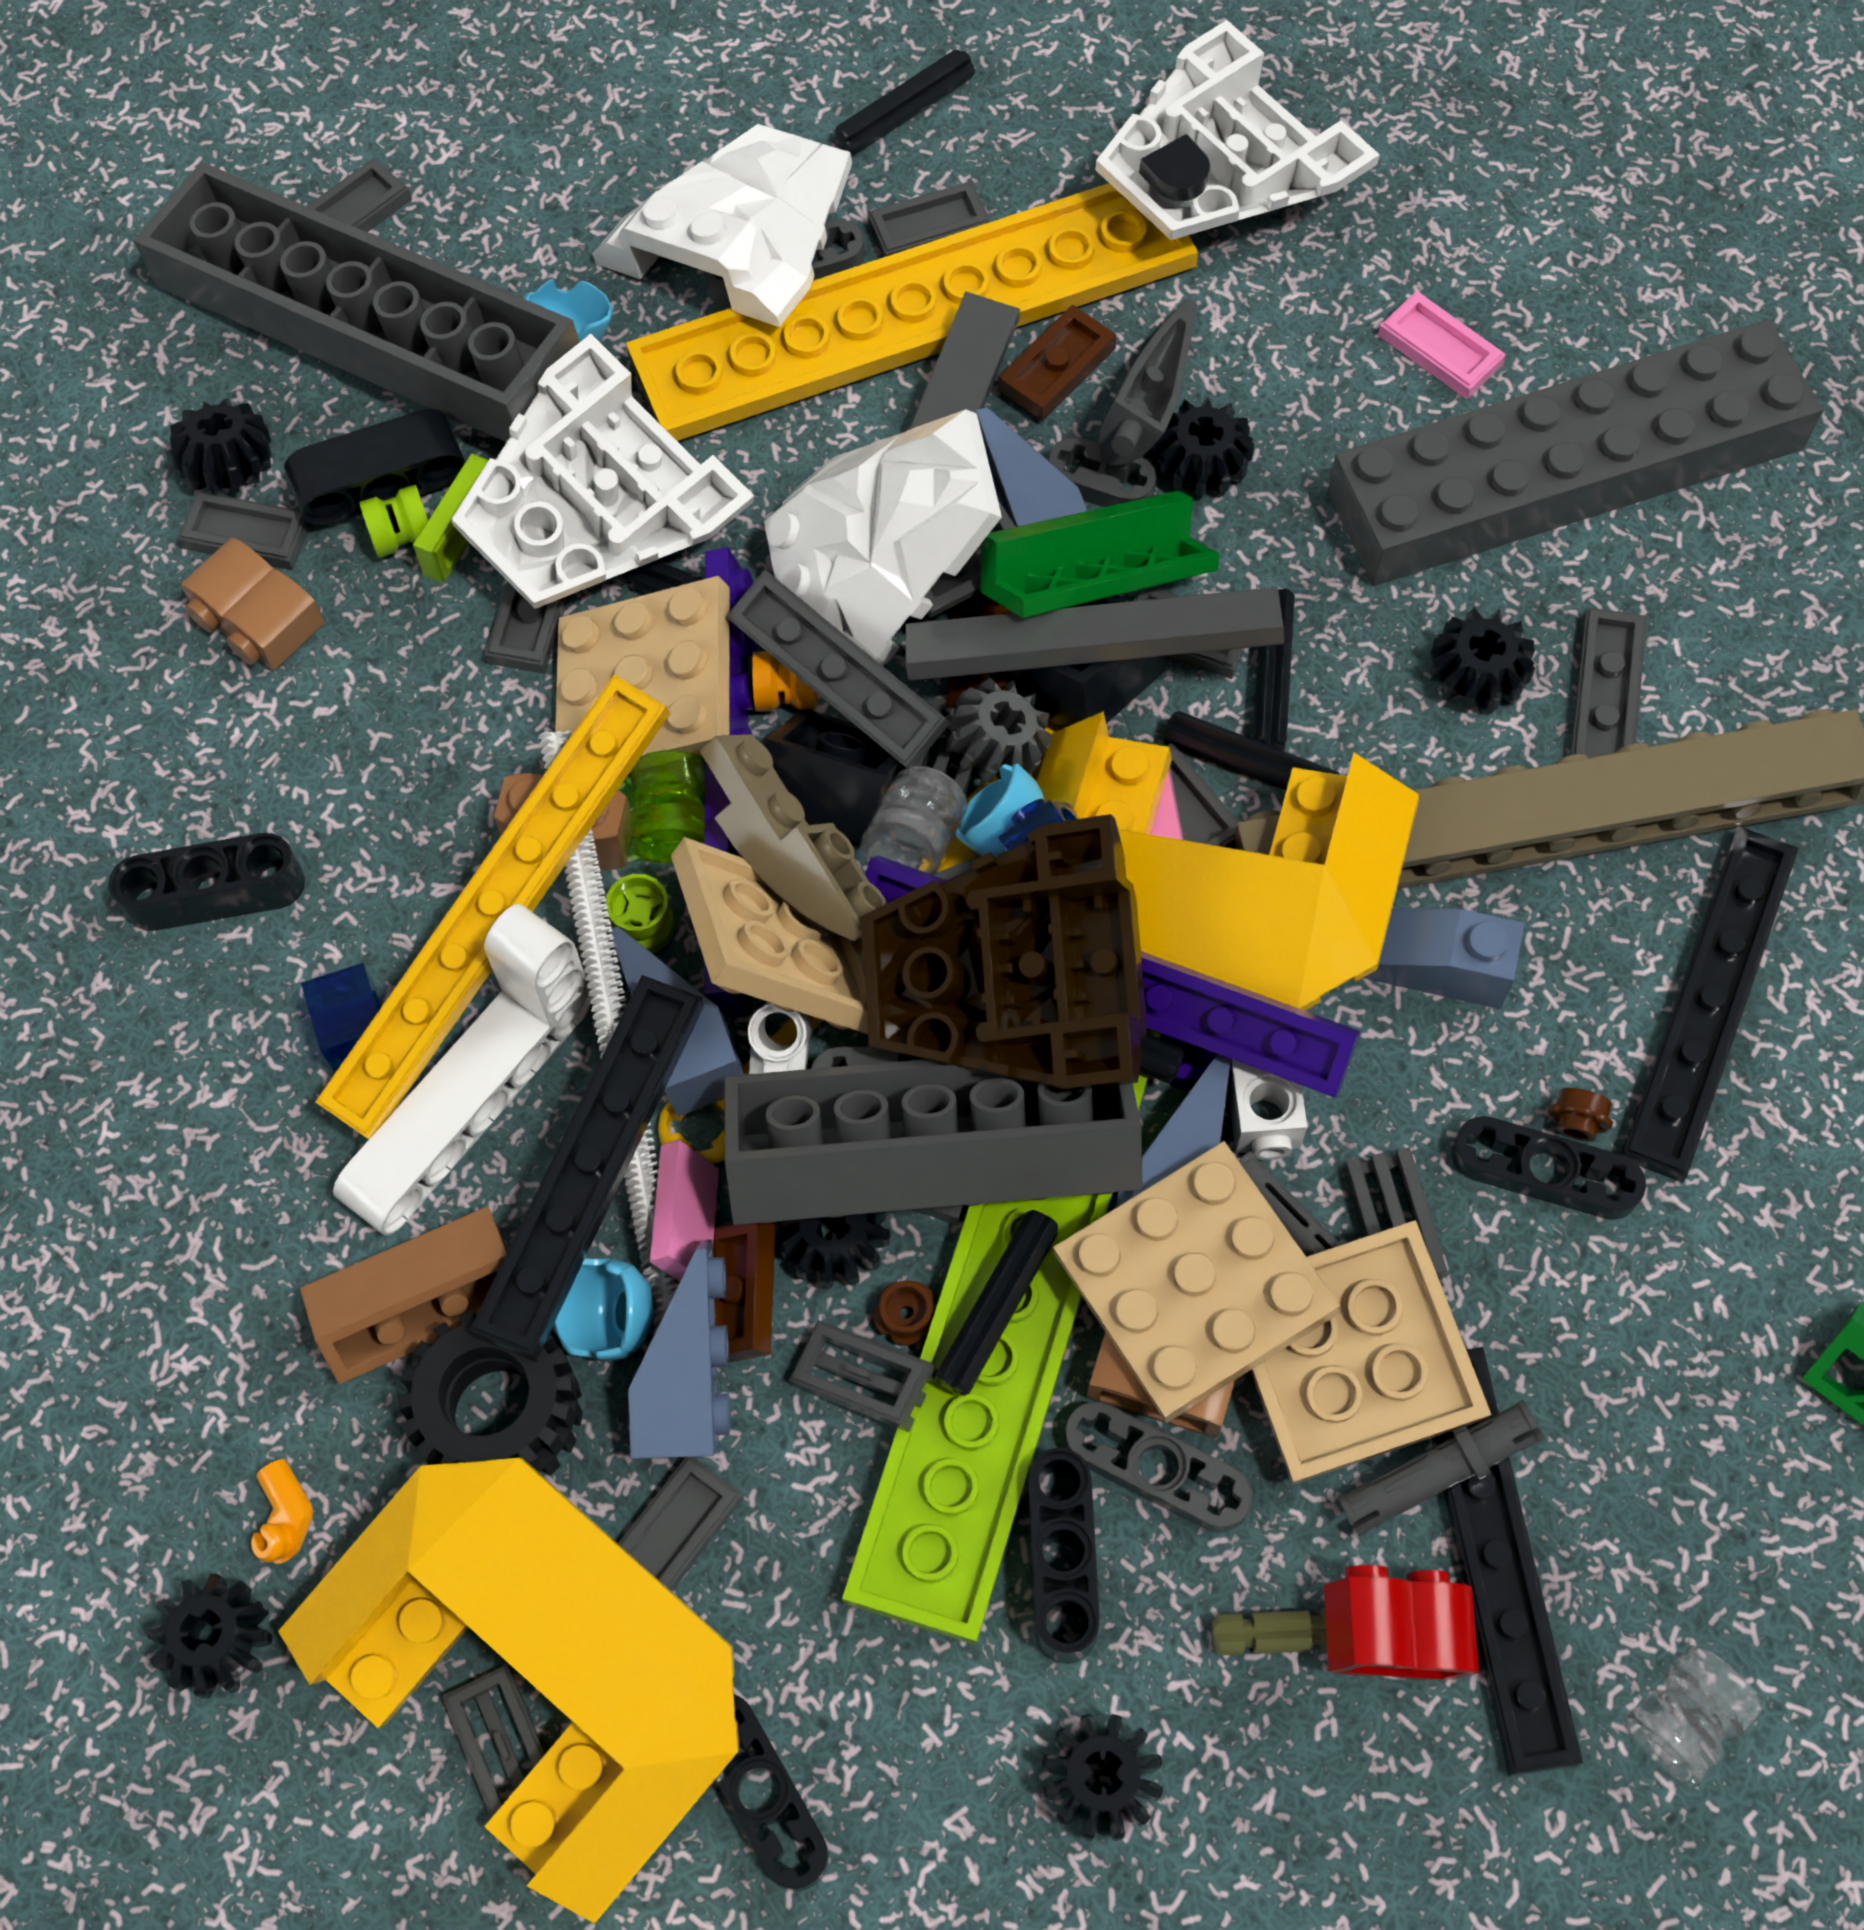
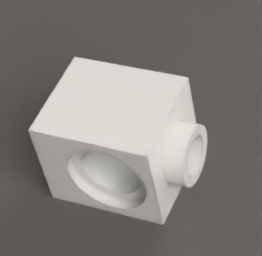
M1231 1059L1227 1090L1235 1152L1247 1153L1252 1151L1259 1160H1275L1290 1155L1292 1149L1301 1148L1307 1130L1302 1085ZM1259 1101L1271 1102L1280 1108L1283 1116L1273 1120L1263 1119L1253 1112L1251 1105Z

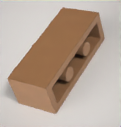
M489 1206L300 1287L314 1340L339 1385L412 1353L421 1340L427 1345L435 1343L439 1338L433 1329L446 1321L450 1329L453 1330L462 1325L460 1314L474 1311L476 1315L478 1314L509 1250Z

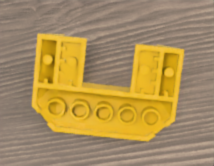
M1104 711L1051 733L1050 747L1045 753L1037 779L1046 802L1044 820L1040 827L1049 823L1108 814L1115 818L1124 850L1126 878L1133 884L1136 894L1142 952L1304 1011L1321 1003L1322 995L1348 980L1353 979L1354 982H1357L1378 969L1419 803L1418 793L1355 752H1353L1347 776L1293 767L1269 855L1150 834L1172 761L1170 747L1109 737Z
M523 1458L420 1466L278 1632L309 1685L326 1680L377 1728L385 1726L468 1628L473 1630L563 1712L572 1723L484 1827L536 1874L526 1885L527 1887L595 1924L739 1752L738 1720L735 1718L733 1677L735 1676L733 1646Z

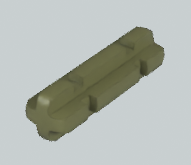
M1309 1610L1252 1613L1251 1619H1243L1242 1613L1219 1614L1212 1621L1213 1648L1215 1653L1219 1655H1241L1245 1652L1246 1648H1253L1254 1654L1306 1652L1312 1649V1645H1320L1321 1651H1327L1325 1610H1319L1317 1616H1310Z

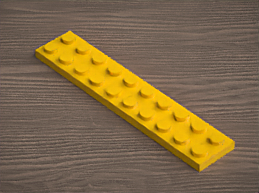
M1110 183L813 280L810 290L780 327L732 311V308H728L625 343L628 357L654 419L676 441L941 353L965 291L1019 308L1020 319L1016 326L1019 327L1066 311L1072 304L1078 307L1197 267L1198 251L1189 235L1170 240Z

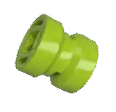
M416 485L400 489L396 497L383 501L374 497L359 502L378 558L396 553L400 545L410 542L414 544L428 522ZM393 511L400 532L396 534L389 513Z
M630 874L621 877L611 886L606 894L605 903L608 906L606 911L609 914L608 918L611 922V928L619 926L652 954L659 952L668 945L674 934L675 926L665 887L656 878L647 874ZM632 923L641 924L642 926H634Z

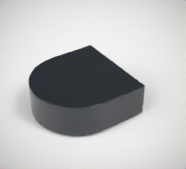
M1185 134L1141 158L1139 174L1161 196L1173 201H1188L1198 197L1206 189L1210 162L1207 155Z

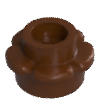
M1563 1088L1559 1092L1557 1103L1548 1107V1114L1555 1121H1558L1556 1130L1560 1134L1576 1140L1594 1141L1597 1133H1605L1613 1125V1121L1608 1118L1612 1105L1611 1101L1592 1091L1579 1088Z
M904 1280L886 1286L879 1294V1306L874 1309L873 1313L877 1329L883 1335L889 1334L892 1336V1340L896 1344L909 1346L919 1343L922 1336L928 1334L937 1307L933 1303L935 1299L934 1293L926 1285L916 1281ZM906 1307L913 1311V1315L907 1319L900 1315L901 1310Z

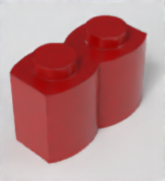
M1357 1565L1345 1568V1578L1323 1585L1328 1671L1330 1673L1353 1676H1392L1413 1680H1455L1479 1673L1472 1586L1449 1582L1448 1572L1441 1570L1413 1571L1407 1573L1406 1580L1388 1577V1568L1385 1566Z

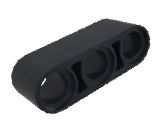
M426 409L305 446L296 450L287 458L284 463V471L303 518L311 524L325 525L362 514L359 502L377 497L383 501L396 497L400 489L412 485L417 486L420 495L446 487L453 483L466 461L445 414L439 410Z
M258 833L134 855L122 860L115 866L110 874L108 886L112 897L135 927L144 931H158L289 906L301 896L305 888V876L289 844L281 836L273 833ZM282 866L276 874L267 878H260L262 873L268 868ZM219 877L210 887L198 889L206 879ZM156 888L149 897L136 900L144 890Z
M1057 1447L1046 1450L1036 1457L1030 1467L1027 1496L1034 1634L1038 1647L1046 1657L1054 1662L1070 1664L1078 1662L1090 1654L1096 1643L1100 1622L1092 1479L1089 1466L1082 1456L1073 1450ZM1062 1472L1075 1480L1078 1491L1069 1499L1062 1501L1053 1500L1041 1490L1040 1482L1050 1473ZM1056 1541H1069L1076 1545L1081 1552L1082 1561L1073 1570H1056L1049 1566L1044 1559L1043 1552L1046 1547ZM1059 1611H1073L1083 1619L1087 1631L1077 1642H1059L1048 1631L1046 1623L1049 1618Z

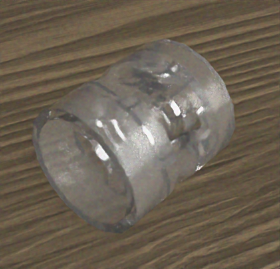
M912 766L901 770L892 780L881 801L882 805L874 813L863 834L861 848L868 863L870 858L879 855L935 875L948 852L950 842L956 836L955 831L960 828L968 805L964 792L956 781L948 775L930 767Z
M1690 1645L1662 1676L1666 1690L1651 1689L1625 1717L1623 1722L1625 1729L1634 1742L1664 1771L1685 1785L1696 1788L1725 1756L1721 1742L1724 1740L1736 1743L1764 1712V1708L1754 1689L1729 1664L1700 1646Z

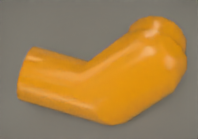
M279 1459L269 1463L256 1474V1478L273 1509L266 1524L261 1526L260 1532L253 1533L251 1539V1548L254 1555L263 1562H274L275 1564H283L299 1553L313 1518V1506L286 1459Z

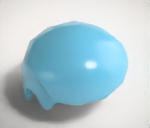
M550 279L535 292L526 293L523 298L572 319L579 342L589 334H592L601 343L614 310L606 294L591 283L583 280L579 281L571 290L563 291L555 286L553 279Z
M1018 763L1013 766L1002 765L999 769L1001 779L988 784L970 800L960 819V829L958 828L955 831L956 837L979 855L983 856L990 852L996 857L1028 841L1027 833L1039 828L1044 820L1046 802L1042 790L1034 778Z
M585 1258L554 1323V1329L563 1349L572 1356L603 1361H617L630 1357L633 1352L641 1348L649 1335L655 1312L651 1284L634 1265L628 1262L611 1258Z

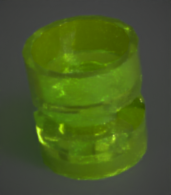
M681 750L650 752L639 758L631 770V802L635 806L631 811V850L636 856L659 864L673 863L671 854L684 837L705 844L704 758Z

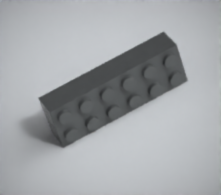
M924 1059L725 1076V1167L733 1225L774 1223L777 1221L820 1217L836 1218L854 1214L889 1211L905 1212L913 1209L958 1205L974 1206L981 1203L1028 1199L1043 1200L1051 1197L1097 1193L1111 1194L1120 1191L1142 1190L1141 1122L1133 1083L1071 1091L1013 1077L1009 1078L985 1071Z

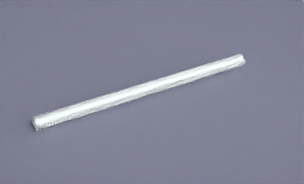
M572 731L544 732L538 736V739H542L540 746L543 747L541 753L545 754L542 758L546 762L544 765L545 769H548L571 737ZM590 829L565 865L567 868L564 872L569 874L566 877V881L570 882L567 888L571 889L569 896L573 897L570 901L574 905L572 912H576L573 919L578 920L575 922V927L579 928L576 934L581 935L578 937V942L582 943L579 950H583L581 958H585L582 965L586 966L584 968V973H587L585 980L589 981L587 989H591L588 996L592 997L590 999V1004H593L591 1011L595 1012L593 1020H597L594 1027L598 1028L596 1035L599 1036L597 1042L601 1044L599 1045V1051H603L600 1056L602 1058L624 1013L622 1009H626L627 1006L626 1004H620V1002L626 1001L625 996L619 997V994L625 992L623 988L617 989V986H622L623 983L621 980L616 981V979L622 977L620 973H614V971L620 970L619 965L613 966V963L618 962L617 957L611 958V956L617 955L615 949L610 950V948L616 947L614 942L608 943L614 937L612 934L607 935V933L613 932L611 926L605 927V925H609L611 922L609 919H604L609 917L608 911L602 912V910L608 909L606 903L601 904L606 902L605 896L599 897V895L605 894L603 888L598 889V887L603 886L602 881H596L602 879L600 873L595 874V872L600 871L599 865L593 866L599 864V861H597V858H592L598 855L596 850H593L596 849L595 844L589 843L595 841L593 835H590L593 834L592 829ZM650 1129L645 1130L624 1178H627L625 1179V1186H628L627 1194H630L628 1195V1202H631L630 1210H633L631 1211V1217L635 1218L633 1219V1226H636L634 1232L637 1234L636 1242H638V1251H640L639 1258L642 1262L641 1267H643L642 1274L645 1275V1279L651 1284L655 1309L652 1324H654V1332L656 1333L679 1283H676L675 1278L649 1261L657 1178L654 1175L658 1174V1169L653 1170V1167L659 1165L657 1161H651L657 1155L656 1153L650 1154L651 1150H655L654 1145L648 1146L649 1142H654L653 1137L647 1138L646 1136L652 1134Z

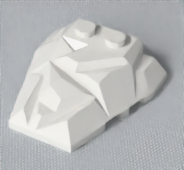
M1228 20L1183 48L1177 56L1175 70L1165 82L1160 79L1150 91L1149 103L1140 115L1132 114L1096 160L1095 170L1170 240L1337 192L1378 164L1380 154L1341 120L1315 136L1258 85L1264 52ZM1187 134L1209 159L1208 183L1204 192L1198 197L1188 201H1173L1158 194L1139 174L1140 160Z
M757 124L704 162L701 161L659 191L654 192L643 204L625 215L592 253L595 264L641 279L661 256L723 277L732 311L780 327L811 288L815 276L811 264L816 250L824 249L827 240L824 225L828 214L836 213L852 166L851 154L842 149Z
M589 334L546 369L537 383V395L524 415L518 413L509 428L510 437L496 459H489L453 516L452 524L536 609L710 539L754 502V495L714 455L700 465L632 397L631 373L592 334Z
M965 409L834 456L798 485L782 502V506L764 521L775 578L882 666L887 664L898 651L899 646L892 638L907 618L912 616L922 620L933 606L930 599L924 596L942 573L956 576L1002 518L977 414Z

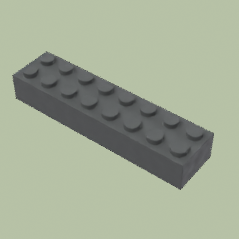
M201 162L133 240L157 287L430 409L439 410L448 417L504 442H507L510 437L509 428L518 413L524 415L537 395V383L546 369L579 343L574 322L568 317L204 162Z
M1766 319L1335 453L1327 492L1374 587L1802 451L1823 410L1771 320Z

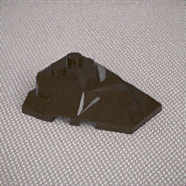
M1111 814L1045 824L1027 833L1028 841L996 857L989 852L971 861L972 869L942 884L933 880L861 916L869 1047L943 1064L985 1071L1009 1078L1013 1077L1071 1091L1138 1083L1142 1061L1140 1039L1147 1032V1015L1137 901L1133 884L1126 878L1124 850L1116 820Z

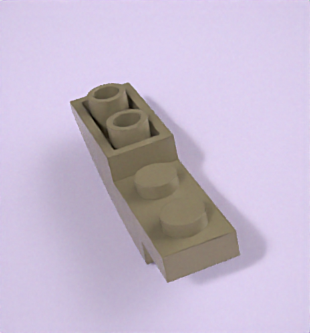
M753 734L715 736L700 750V753L731 802L715 819L732 845L752 867L753 871L776 894L801 914L827 930L849 940H862L861 916L887 903L879 889L868 881L855 860L851 842L842 832L836 829L833 823L808 825L801 803L794 795L787 791L773 768L771 754L762 743L756 740Z

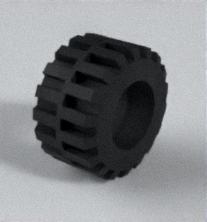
M474 1311L460 1314L462 1325L453 1330L450 1329L446 1321L433 1329L439 1339L431 1347L421 1340L412 1352L419 1361L417 1368L405 1366L401 1382L408 1389L407 1394L398 1395L399 1411L406 1418V1422L402 1424L407 1438L415 1446L418 1454L428 1465L523 1458L536 1471L539 1472L545 1469L551 1476L561 1466L556 1458L561 1449L571 1453L577 1441L572 1433L573 1425L581 1426L583 1414L578 1403V1398L582 1397L579 1383L573 1374V1369L562 1349L558 1347L553 1336L549 1333L537 1361L534 1362L474 1338L469 1331L477 1316ZM498 1371L516 1373L527 1380L529 1393L526 1405L520 1416L509 1427L498 1433L486 1436L469 1435L457 1428L455 1414L458 1401L464 1390L474 1380L485 1374Z

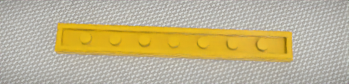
M615 674L613 675L315 1103L368 1139L391 1116L493 970L485 953L484 943L494 922L506 909L514 904H522L531 912L535 910L671 714L666 706Z

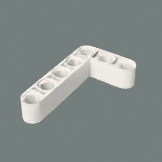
M514 904L498 917L489 930L484 943L485 953L502 991L350 1160L335 1182L333 1188L334 1197L386 1236L395 1233L403 1226L407 1220L402 1216L410 1218L450 1172L446 1166L452 1170L493 1123L489 1117L495 1120L535 1075L534 1072H537L577 1027L576 1025L584 1019L590 1009V999L592 997L588 996L590 989H587L588 981L585 980L586 975L574 942L522 904Z

